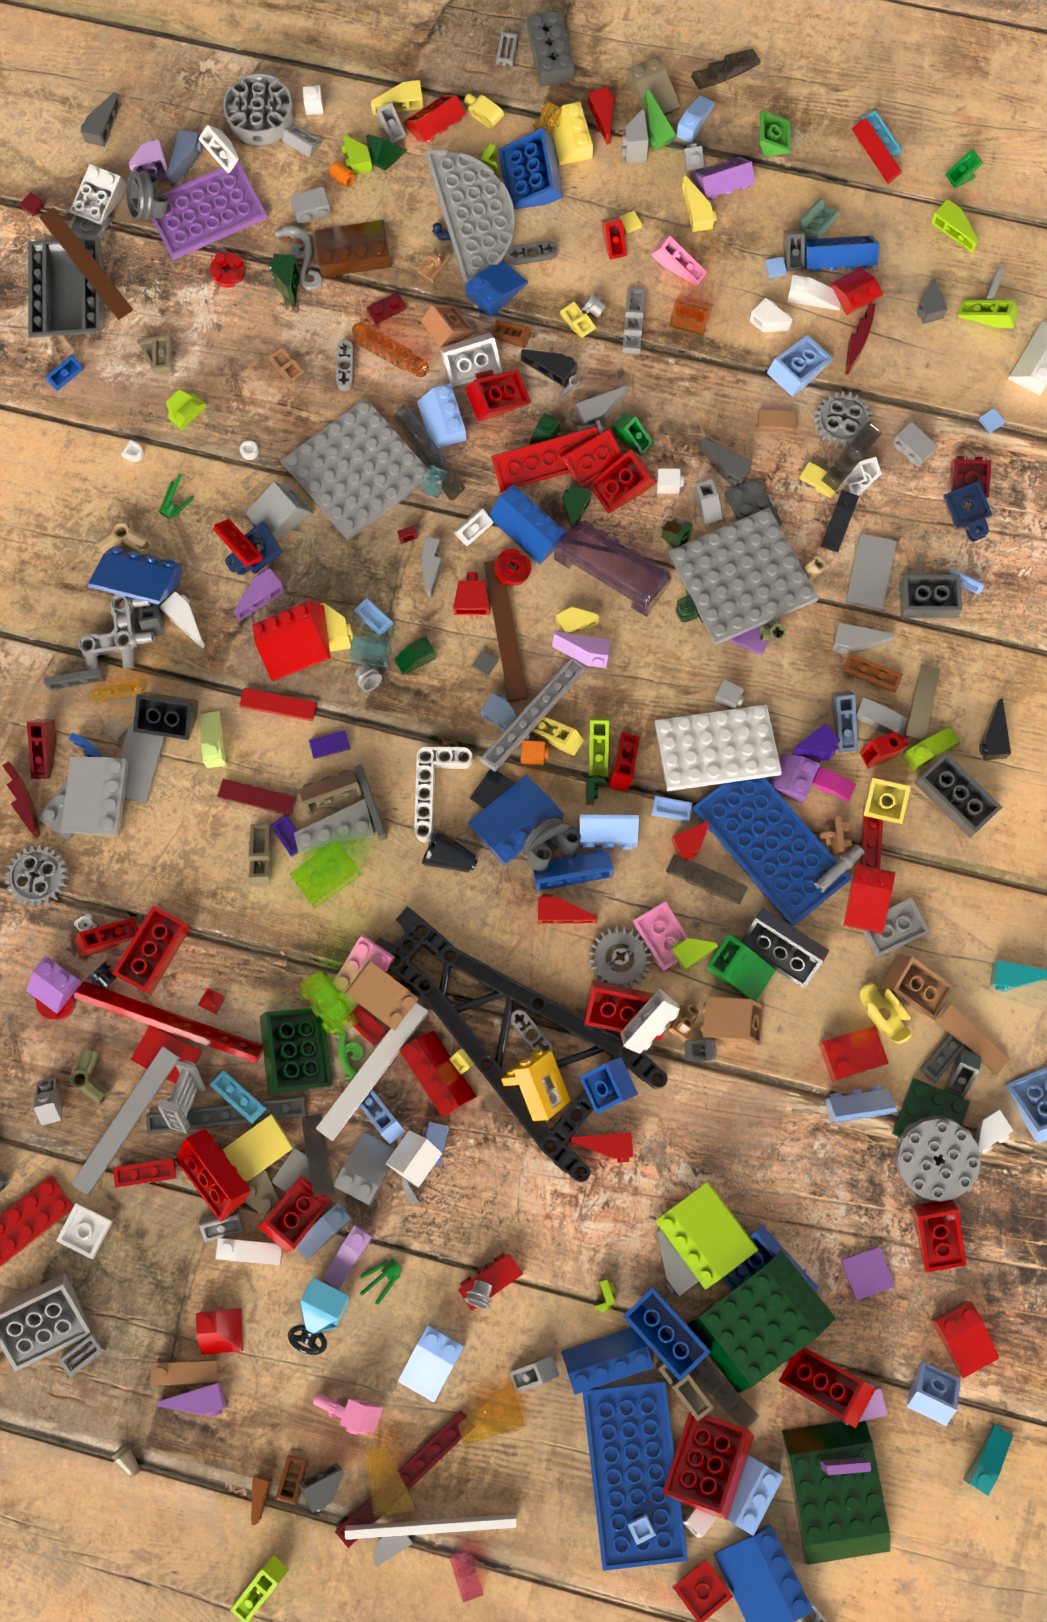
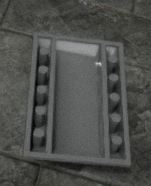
M99 236L78 238L104 271V260ZM56 239L28 241V337L101 333L105 327V302Z

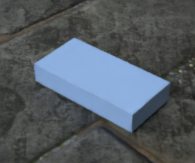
M368 598L354 609V613L379 636L393 625V622Z
M655 795L651 815L689 823L692 803Z

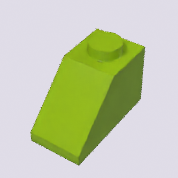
M681 938L673 944L674 948L671 950V953L682 969L686 971L715 951L718 945L709 941L692 938L683 940Z

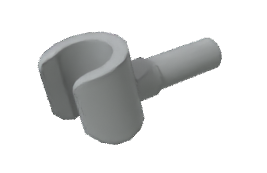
M571 376L569 384L559 395L563 398L570 389L579 387L582 380L574 384L573 380L577 376Z

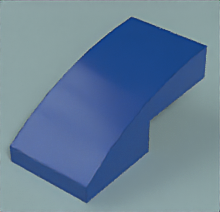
M73 732L71 733L69 740L74 745L84 748L83 753L87 757H103L89 741Z

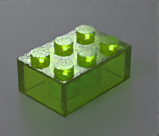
M336 840L289 875L315 909L362 874Z
M319 970L300 983L302 987L300 992L306 1000L309 999L312 1002L313 1006H311V1009L317 1017L320 1016L323 1019L322 1026L327 1033L340 1036L359 1023L327 973Z

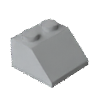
M640 110L625 127V135H622L623 146H621L622 157H625L626 164L647 161L648 133L644 110Z

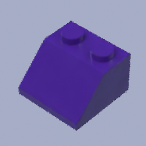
M825 723L799 743L792 755L803 756L818 763L824 759L828 761L839 749L837 746L841 740Z

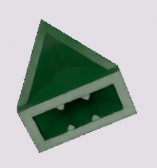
M366 135L373 165L385 171L407 151L384 138Z

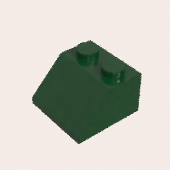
M274 254L273 261L269 263L272 281L275 282L277 290L290 305L295 306L300 279L295 255Z

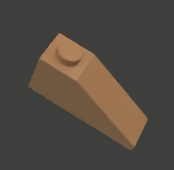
M218 1360L156 1361L151 1363L150 1385L218 1382Z

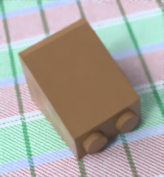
M706 997V1002L703 1004V1013L705 1015L704 1022L701 1024L702 1036L707 1039L760 1046L764 1006L752 999Z

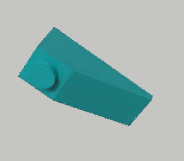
M997 960L992 965L990 986L996 987V991L1008 992V990L1047 980V970Z
M993 1424L964 1481L989 1496L999 1477L1013 1436Z

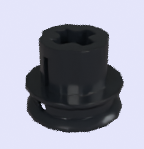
M107 961L103 962L87 978L92 980V984L96 981L103 989L117 978L109 970L111 965H107Z

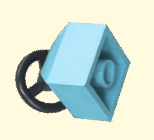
M312 1278L301 1298V1311L305 1325H296L289 1330L288 1340L290 1344L304 1354L318 1355L323 1353L327 1348V1339L322 1332L338 1328L349 1307L350 1296ZM302 1331L301 1335H295V1333ZM317 1338L321 1341L320 1347L315 1343ZM298 1342H303L304 1344L308 1345L310 1348L304 1347V1346H302L301 1344H299Z

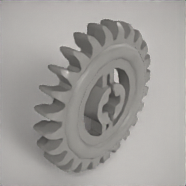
M617 926L614 933L610 928L607 929L608 935L601 932L602 939L597 937L594 939L597 945H590L595 951L588 952V955L593 957V959L588 960V963L594 964L590 971H597L594 978L601 977L600 982L607 981L608 984L620 985L622 987H625L627 984L630 988H633V981L639 985L640 981L638 978H646L643 972H650L646 965L652 964V961L647 960V958L652 956V953H646L649 946H643L646 939L639 940L640 933L633 936V929L626 933L625 926L621 932H619ZM615 945H625L628 947L627 949H615L612 953L611 961L606 963V953L611 947ZM617 954L620 956L625 955L623 961L616 960ZM634 954V963L629 970L625 972L612 970L614 967L622 968L626 966L629 956Z

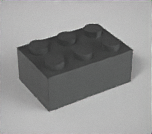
M903 575L899 582L901 618H957L962 611L960 575Z

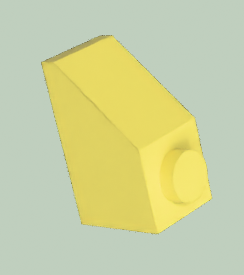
M574 607L564 608L557 613L556 624L561 632L580 634L598 625L599 616L598 614Z

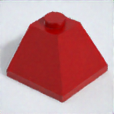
M241 1308L196 1313V1335L201 1355L243 1351Z

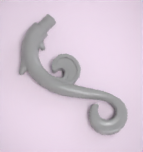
M291 225L275 230L276 238L281 236L294 238L295 236L302 240L305 250L301 252L300 250L303 249V246L296 243L291 246L290 254L295 255L297 261L304 260L300 272L301 285L307 290L318 289L322 284L320 273L310 270L308 274L314 277V281L307 282L305 280V274L313 254L312 241L308 236L312 232Z

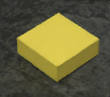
M635 211L619 217L622 220L625 234L642 228V224Z
M463 1048L449 1059L461 1075L474 1065V1062Z

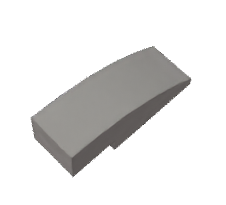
M425 536L421 557L422 574L427 596L432 598L442 568V560L438 557L441 545L440 539Z
M863 697L856 713L857 720L872 725L871 728L887 734L896 732L899 737L905 735L908 719L879 703Z

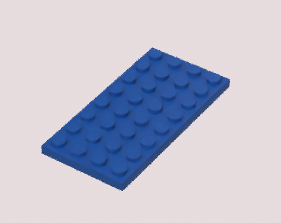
M765 777L723 783L692 808L693 812L703 823L708 821L709 831L791 926L796 925L852 879L845 871L824 892H821L815 886V882L826 874L837 861Z
M660 1381L591 1389L582 1392L603 1571L688 1561L681 1502L662 1493L675 1456L666 1382ZM647 1514L656 1536L637 1545L627 1523Z

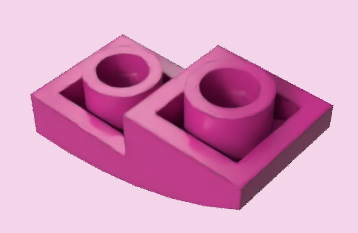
M821 767L818 768L812 785L824 793L831 792L845 802L850 800L856 786L855 783L845 777Z

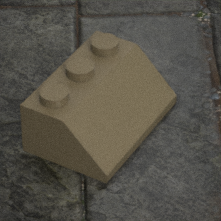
M343 770L337 776L324 777L320 782L315 784L307 783L302 786L303 788L299 789L303 806L308 814L362 796L353 770Z

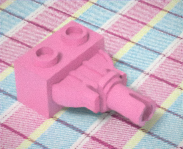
M321 1393L316 1394L313 1405L327 1410L332 1418L336 1416L342 1418L340 1425L347 1427V1432L358 1435V1433L366 1435L367 1432H375L383 1407L367 1400L349 1399L347 1404H345L340 1397L330 1398Z

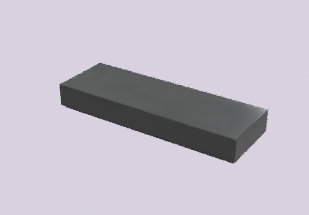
M100 668L44 678V684L49 690L105 681V675Z
M949 1033L919 1070L936 1083L965 1046Z

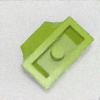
M180 389L166 401L169 411L168 418L181 431L207 407L206 403L194 393H187Z

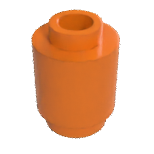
M341 161L334 162L330 166L329 174L339 184L350 187L355 180L353 171Z

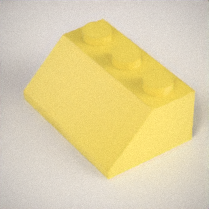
M581 102L563 105L547 119L549 132L554 141L558 164L564 165L591 159L593 144Z

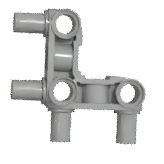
M119 594L112 597L111 615H113L115 627L110 634L84 636L79 641V648L82 651L83 657L86 658L87 670L98 669L97 657L99 655L119 652L122 653L123 669L135 668L133 658L135 648L139 644L155 642L154 632L137 633L135 608L151 606V602ZM125 600L124 606L120 608V602ZM128 636L129 641L124 645L123 640ZM92 642L93 646L88 650V644Z

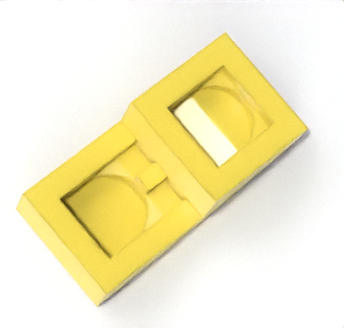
M575 302L562 309L559 313L570 328L581 338H584L596 329L588 315L583 314Z
M811 462L807 464L800 475V480L816 487L817 492L831 499L841 485V482L834 476Z

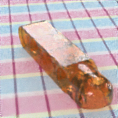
M363 322L353 325L352 333L357 345L417 377H424L429 372V364L424 359L413 354L408 347Z

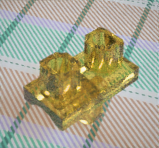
M549 101L543 103L541 107L542 114L533 125L534 131L544 128L551 135L554 127H559L560 125L557 123V120L563 109Z

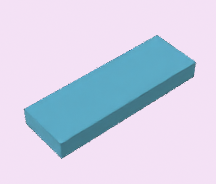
M876 110L861 117L860 121L865 117L868 119L892 157L901 154V147Z
M225 1070L210 1083V1086L251 1124L266 1110L259 1101Z

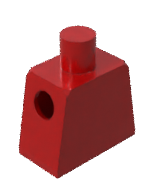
M467 572V581L460 580L458 582L453 605L454 615H489L485 581H478L477 572Z
M896 732L872 739L859 753L867 769H870L895 758L904 747L909 745V741L905 735L899 737Z

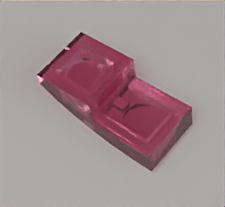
M470 1548L449 1555L463 1602L483 1596V1589Z

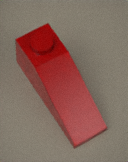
M607 86L588 93V106L606 145H609L615 97L612 92L610 93Z
M621 732L608 788L627 792L634 777L640 737Z
M543 894L542 897H538V924H585L597 922L596 915L559 897H553V894Z
M133 917L79 932L74 939V943L80 958L100 953L133 939L138 931V926Z
M631 1132L570 1138L571 1143L612 1160L617 1159V1163L629 1162V1158H633Z

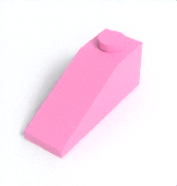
M671 236L661 240L651 253V256L663 267L695 286L699 285L707 273Z

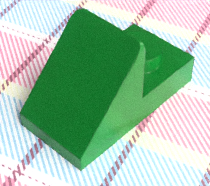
M971 149L945 176L952 186L957 188L975 179L974 172L984 162L977 152Z

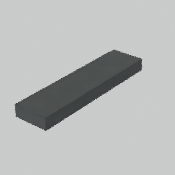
M361 764L354 766L380 841L387 839L364 769Z

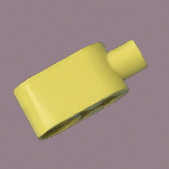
M469 93L464 99V103L469 106L470 114L489 129H492L504 117L502 109L483 95L475 98Z

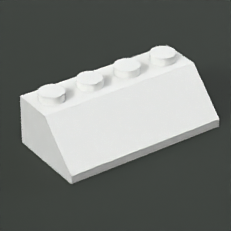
M1047 322L1040 324L1008 378L1038 395H1041L1047 385Z

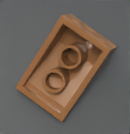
M898 954L880 988L884 991L889 989L901 1002L930 1019L936 1020L954 986L914 957Z
M370 960L345 991L347 995L393 1030H396L419 999Z

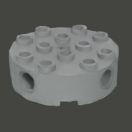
M262 73L245 75L233 87H229L224 97L223 106L228 127L236 138L246 144L257 146L271 145L283 138L285 129L292 127L295 115L290 91L283 83L279 82V79L272 75Z
M936 1115L921 1118L906 1126L897 1139L894 1153L898 1173L905 1184L921 1197L935 1201L956 1199L968 1191L978 1177L981 1164L978 1144L970 1132L952 1119ZM934 1156H936V1157L940 1156L941 1159L935 1161V1160H934Z

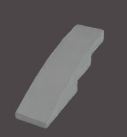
M628 287L622 353L640 354L645 289Z

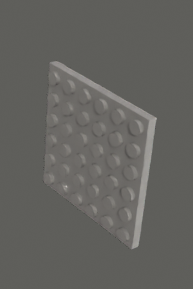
M366 398L280 461L282 466L347 541L433 477L431 471Z
M766 508L668 551V555L715 645L818 601L819 598L770 508Z

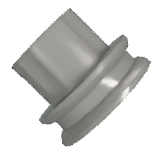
M593 291L581 308V311L585 310L586 314L590 312L598 318L607 304L599 299L600 294L597 295Z
M367 664L361 665L355 672V676L358 678V686L361 687L363 692L374 690L382 681V676L378 671L371 669Z
M475 1280L472 1291H467L468 1297L464 1298V1300L476 1307L490 1309L489 1303L493 1301L489 1297L492 1286L486 1282Z

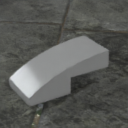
M401 1176L404 1191L410 1204L413 1206L420 1201L410 1186L411 1182Z

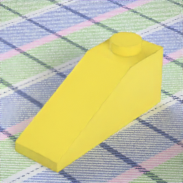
M420 80L402 82L371 101L373 115H377V109L391 102L396 112L422 109L423 100Z
M684 176L682 190L692 232L713 229L714 221H716L715 210L712 211L711 203L690 179Z
M544 717L530 732L557 749L575 756L584 742V739L576 729Z

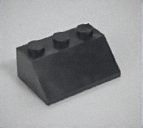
M149 692L139 693L136 696L133 732L189 740L197 719L199 700Z

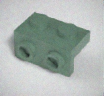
M819 198L799 220L800 229L805 233V236L819 240L840 217L839 211L825 207L823 199Z

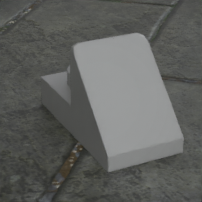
M392 102L376 110L380 128L383 127L390 142L394 143L407 136Z

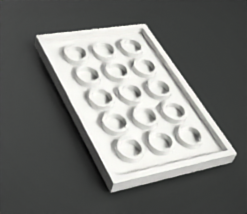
M767 705L655 720L667 791L781 775L782 771Z

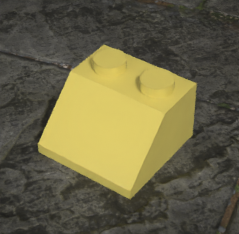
M320 603L324 605L330 651L352 648L351 642L354 641V635L351 630V624H347L345 617L325 603Z
M872 778L868 786L863 816L902 824L911 786Z

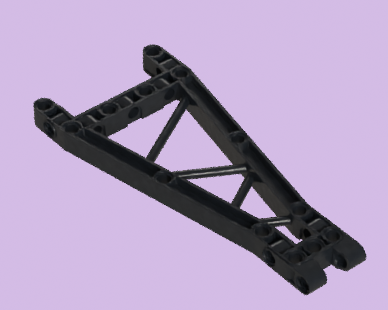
M407 906L395 919L406 932L399 941L392 945L389 941L379 937L375 944L394 957L401 958L400 964L396 966L390 964L389 969L422 996L541 1151L575 1181L580 1183L587 1181L590 1176L589 1167L565 1146L594 1110L586 1090L575 1099L556 1125L549 1130L542 1120H532L525 1099L515 1085H503L501 1079L506 1074L502 1070V1063L513 1004L516 1003L593 1046V1048L557 1060L558 1068L604 1052L611 1056L609 1061L621 1057L626 1069H629L654 1089L659 1090L666 1085L668 1080L667 1074L643 1053L639 1054L632 1051L633 1056L631 1058H624L622 1050L628 1048L623 1045L621 1038L602 1028L584 1025V1018L455 948L443 935ZM421 927L427 929L426 934L423 936L416 934L417 930ZM412 942L414 944L413 949L409 951L404 950L405 943ZM423 947L444 964L439 988L427 973L411 962ZM449 952L456 954V958L453 961L446 959V955ZM451 968L494 992L452 1006L446 998ZM429 982L431 984L430 988L427 991H422L420 989L421 983ZM505 997L507 999L496 1058L494 1060L458 1013ZM541 1000L544 1003V1007L542 1009H535L533 1007L534 1001ZM483 1061H491L493 1064L490 1070H483L481 1067ZM658 1074L663 1077L661 1085H656L653 1082L654 1075ZM573 1110H579L582 1117L580 1120L575 1121L571 1118L570 1113ZM547 1141H553L556 1144V1149L553 1152L545 1150L544 1145ZM579 1167H583L587 1171V1176L583 1179L577 1178L575 1174L576 1169Z

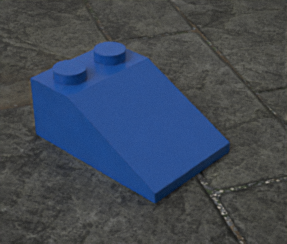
M502 260L497 265L494 264L471 278L465 284L466 296L490 317H493L528 284V281Z

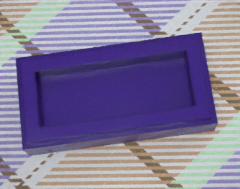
M345 730L309 740L314 759L351 750Z
M285 815L271 824V827L290 856L293 857L298 854L294 836L297 830L289 817Z

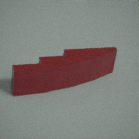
M868 303L865 319H859L856 334L851 333L845 369V374L849 375L857 363L866 344L874 318L876 306L874 303Z
M8 761L2 766L12 779V781L6 784L16 798L11 803V806L34 836L39 837L38 819L31 796L16 768Z

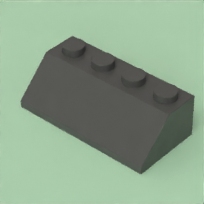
M765 908L761 909L740 941L771 967L804 989L830 951Z

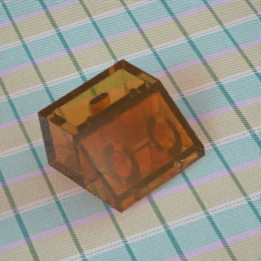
M679 295L671 314L670 327L704 336L714 304Z

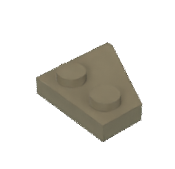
M170 335L137 339L155 373L172 370V337Z
M266 1169L247 1182L251 1191L245 1201L263 1217L279 1200Z

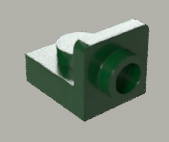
M598 775L587 778L586 805H593L594 799H598V788L595 787H605L606 778Z

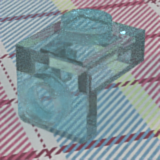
M430 466L423 477L422 492L439 498L442 492V482L447 476V472Z

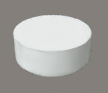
M245 441L240 446V453L243 458L252 460L258 456L259 449L255 442Z

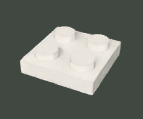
M75 1203L56 1241L90 1259H94L113 1221Z

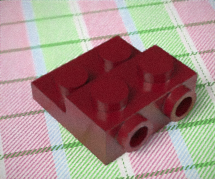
M956 456V459L951 460V491L979 481L985 497L989 498L992 460H986V457L981 456L975 457L974 460H967L968 456Z

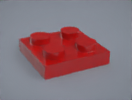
M706 1558L672 1586L697 1622H704L733 1598L731 1592Z

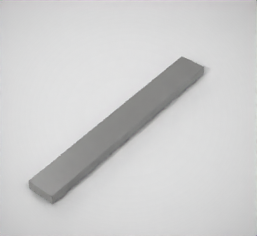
M571 657L480 757V761L495 772L582 676L588 666Z
M165 1047L161 1048L72 1182V1185L87 1195L91 1194L175 1067L176 1061H179V1056Z

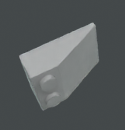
M364 1132L333 1186L368 1205H372L390 1170L386 1162L396 1148Z

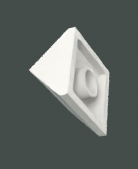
M409 1130L386 1162V1165L419 1188L442 1153L428 1139Z

